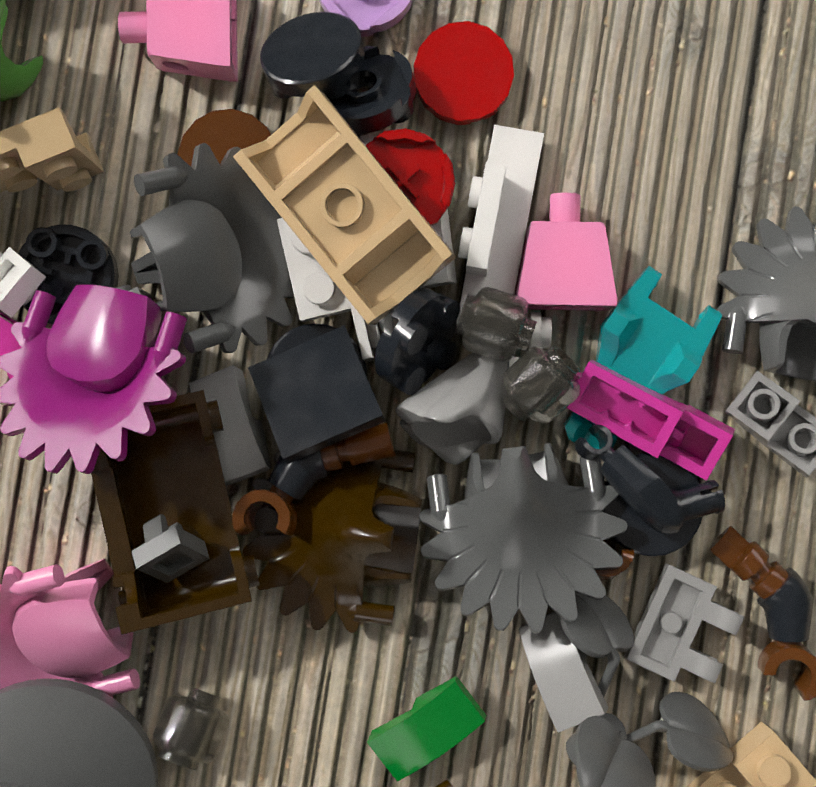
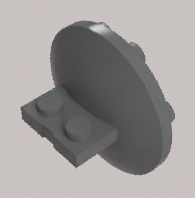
M62 679L28 680L0 689V787H158L156 756L146 732L137 719L121 703L105 692L82 683Z

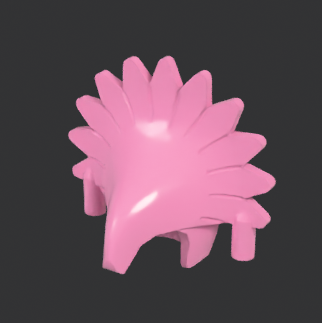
M105 558L74 570L65 576L61 566L58 564L22 573L15 566L6 568L2 584H0V689L28 680L62 679L88 685L105 692L113 698L116 694L136 690L140 687V677L134 668L105 676L102 674V671L130 657L133 641V632L121 635L120 627L105 630L94 605L97 592L114 574Z

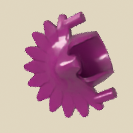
M76 285L58 313L52 328L49 329L46 326L56 297L36 290L25 321L16 322L11 327V332L21 346V349L0 356V368L14 376L0 387V404L14 406L1 424L0 431L7 436L24 433L18 450L19 457L30 461L45 451V470L53 474H58L71 456L78 472L83 474L92 473L101 448L110 458L123 461L127 456L128 430L144 436H152L156 431L149 405L169 404L176 399L177 394L162 376L185 364L186 356L178 351V347L188 319L177 313L166 312L158 334L162 311L160 306L149 297L107 286Z

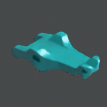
M648 266L617 302V306L612 308L600 324L596 362L649 389L664 394L669 390L690 382L701 365L703 355L719 325L722 313L708 305L699 314L694 326H690L648 298L662 276L660 272ZM572 411L568 419L563 423L568 439L575 443L579 437L587 440L591 447L599 449V441L589 432V428L596 424ZM611 433L613 438L611 447L613 448L618 436Z

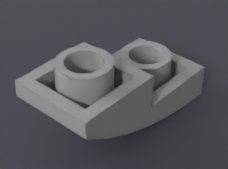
M232 365L190 382L191 392L204 390L206 402L217 400L224 430L215 432L214 437L225 485L234 484L272 469L263 424L252 417L243 371Z
M757 371L725 412L760 443L807 478L816 468V417L798 405L800 400Z
M555 611L547 614L543 629L538 634L533 633L528 624L522 625L519 628L526 656L557 732L559 733L579 725L588 717L604 715L609 707L585 660L588 655L576 648L568 639L560 624L558 614Z

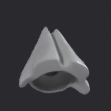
M494 339L484 344L396 407V414L401 418L400 425L404 431L418 444L432 449L447 463L460 464L483 444H495L502 437L506 408L509 353L501 341Z

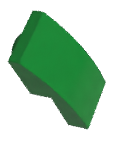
M456 676L416 697L411 710L372 730L367 743L398 782L428 765L461 742L485 722L487 715Z

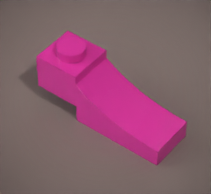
M594 360L588 362L565 405L567 409L596 425L607 427L614 435L656 458L661 455L706 481L735 431L734 428L689 404L685 405L649 389Z

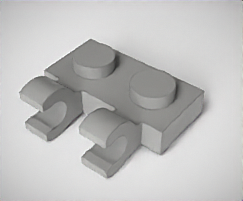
M665 563L633 634L634 645L625 652L624 657L674 682L680 668H683L715 683L723 664L718 662L716 658L691 648L693 639L702 620L733 635H737L744 616L711 601L717 586Z

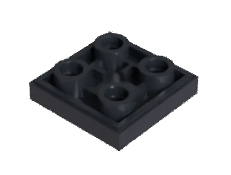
M345 325L248 367L281 456L287 464L386 422Z

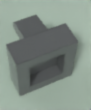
M163 514L158 515L143 525L145 543L132 550L136 569L165 583L174 580L210 559L204 540L183 530L178 522L168 527L166 517Z

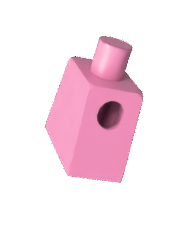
M146 0V11L119 12L118 30L121 42L123 44L147 43L148 57L157 69L171 73L238 82L237 0Z
M567 192L551 194L549 221H533L528 226L513 298V309L609 311L617 306V294L606 227L602 222H580V194Z

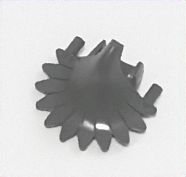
M202 143L194 149L191 166L179 155L170 153L163 159L164 168L134 176V185L140 196L170 189L169 207L156 213L130 231L131 238L143 236L151 251L132 262L131 266L138 284L161 283L163 301L156 303L160 306L161 311H201L210 321L211 325L184 334V344L190 353L220 345L224 353H233L237 349L241 332L254 345H265L268 339L266 319L282 327L289 326L292 323V316L284 299H295L277 223V219L282 217L234 159L233 156L241 150L239 147L229 149L219 164L210 146Z
M795 206L787 214L785 231L769 219L764 218L756 226L760 246L744 241H738L732 246V252L743 269L723 271L719 274L717 280L719 284L737 297L720 305L716 310L722 313L721 319L726 320L722 345L723 352L742 354L747 323H759L760 352L764 371L802 380L816 381V223L813 226L800 207Z
M551 443L545 444L544 451L534 454H528L526 446L502 449L501 459H480L478 452L472 453L466 480L465 500L455 504H450L447 475L435 474L428 476L427 485L430 508L420 512V521L440 532V534L422 546L421 554L426 559L447 562L435 580L436 588L439 591H446L465 586L460 609L461 613L466 617L473 615L490 603L493 624L497 631H504L520 610L531 631L538 634L543 629L548 606L569 623L575 622L578 616L575 593L595 600H602L605 597L606 591L595 570L618 569L623 564V558L605 541L625 533L628 525L623 519L603 512L617 498L618 493L611 485L605 486L604 476L600 472L602 464L599 457L593 460L580 457L584 487L568 485Z

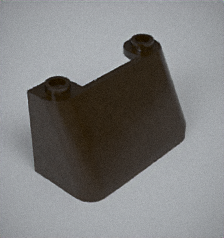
M204 390L177 395L175 401L169 404L149 405L156 426L155 433L152 436H144L128 430L126 458L123 461H117L110 458L101 448L94 470L91 473L114 577H112L114 589L122 587V590L118 591L120 606L115 607L121 635L252 602L249 588L260 586L253 554L242 557L237 533L232 525L231 506L214 437L215 432L224 430L217 400L206 402ZM160 514L165 515L168 527L178 522L183 530L204 540L210 558L168 583L137 570L132 555V550L145 543L143 525Z

